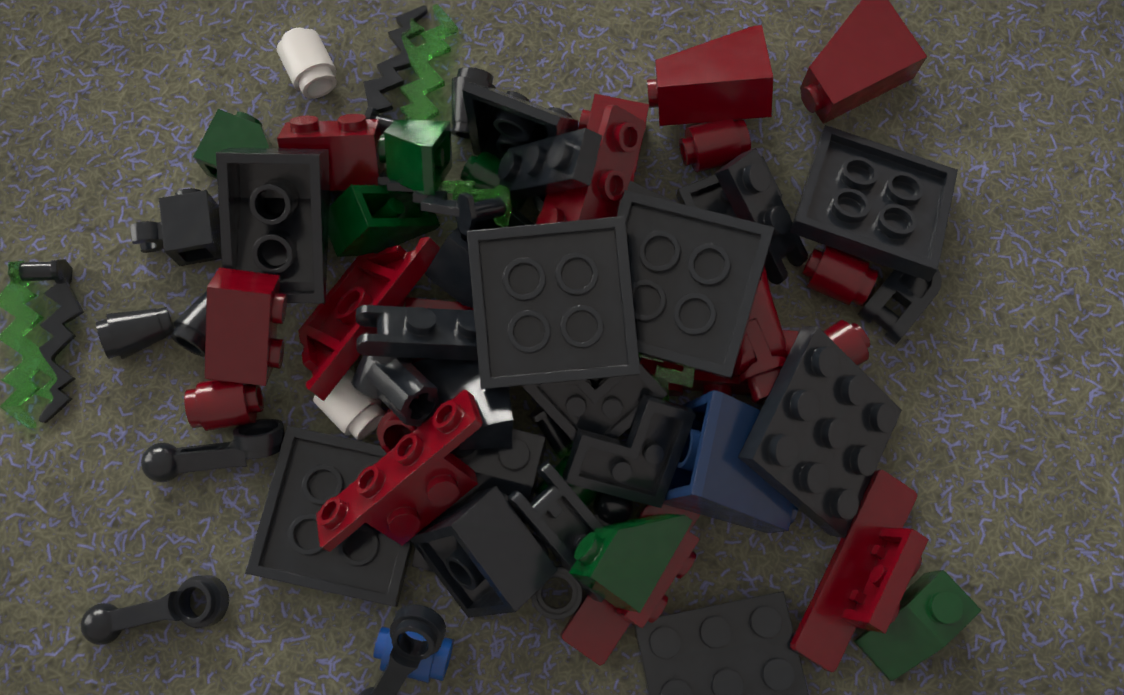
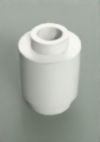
M300 27L287 31L277 45V53L294 88L302 92L303 96L309 99L319 98L331 92L337 84L335 78L336 68L319 34L313 29Z
M349 369L324 401L315 395L313 402L345 435L352 434L359 441L366 438L378 427L381 418L386 412L381 408V400L361 393L352 385L351 381L355 373Z

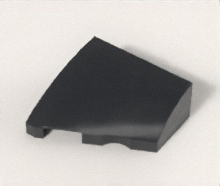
M426 358L412 364L438 388L437 395L442 401L441 404L452 400L464 389L474 395L483 423L476 432L458 446L459 450L512 447L513 416L509 387L482 390L480 387L478 361Z

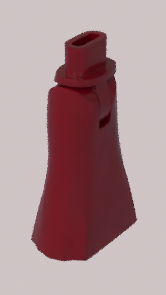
M765 266L734 370L736 377H739L740 385H748L755 403L766 401L788 356L786 339L773 302Z

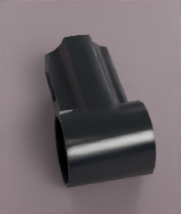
M363 356L351 381L358 391L371 398L383 401L405 425L420 426L425 420L434 415L442 403L437 395L438 388L410 363L412 358Z

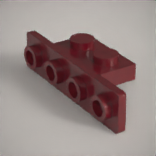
M607 105L598 130V134L602 135V140L590 186L546 194L542 211L537 218V224L617 217L624 190L628 189L646 128L645 121L617 105Z
M464 389L452 400L441 404L433 416L415 431L403 436L390 452L374 465L365 468L358 478L340 494L328 499L316 515L320 547L328 552L332 551L364 523L369 524L402 546L478 484L475 471L450 452L482 426L483 422L474 395Z
M876 470L847 535L845 538H841L790 643L792 650L829 672L836 671L856 628L886 634L889 625L899 614L900 601L910 579L921 566V556L929 540L914 529L903 528L917 499V493L886 471Z
M646 504L636 519L656 514L686 515L693 521L643 609L638 613L617 608L605 599L602 602L592 600L586 594L578 609L561 632V639L596 664L603 665L630 623L642 629L647 621L653 623L667 605L668 596L665 593L675 577L681 579L690 570L696 559L697 554L693 549L700 539L692 534L690 530L700 514L663 504L662 508Z

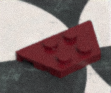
M430 237L420 238L415 250L406 252L400 245L385 248L379 253L372 252L358 256L326 295V302L319 304L298 330L300 343L304 346L302 352L303 365L312 371L313 376L306 382V388L318 398L324 401L357 358L361 356L356 349L357 338L362 334H377V327H363L357 324L356 309L362 305L403 307L406 296L427 271L440 250V247Z

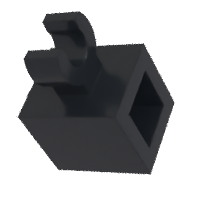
M182 189L177 191L174 196L159 198L161 222L142 221L130 225L132 243L140 244L142 253L156 252L164 249V252L179 266L222 259L219 205L207 190Z

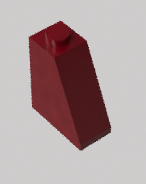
M861 0L809 66L800 86L801 99L807 110L811 113L815 112L824 124L913 79L926 60L927 55L889 0Z
M762 25L751 26L655 60L656 79L647 80L649 108L658 107L659 126L714 122L727 119L740 120L772 117L773 73Z

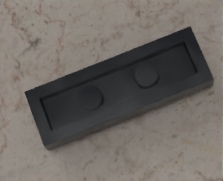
M583 128L509 148L499 164L498 177L500 182L497 195L510 200H518L590 186L602 135Z

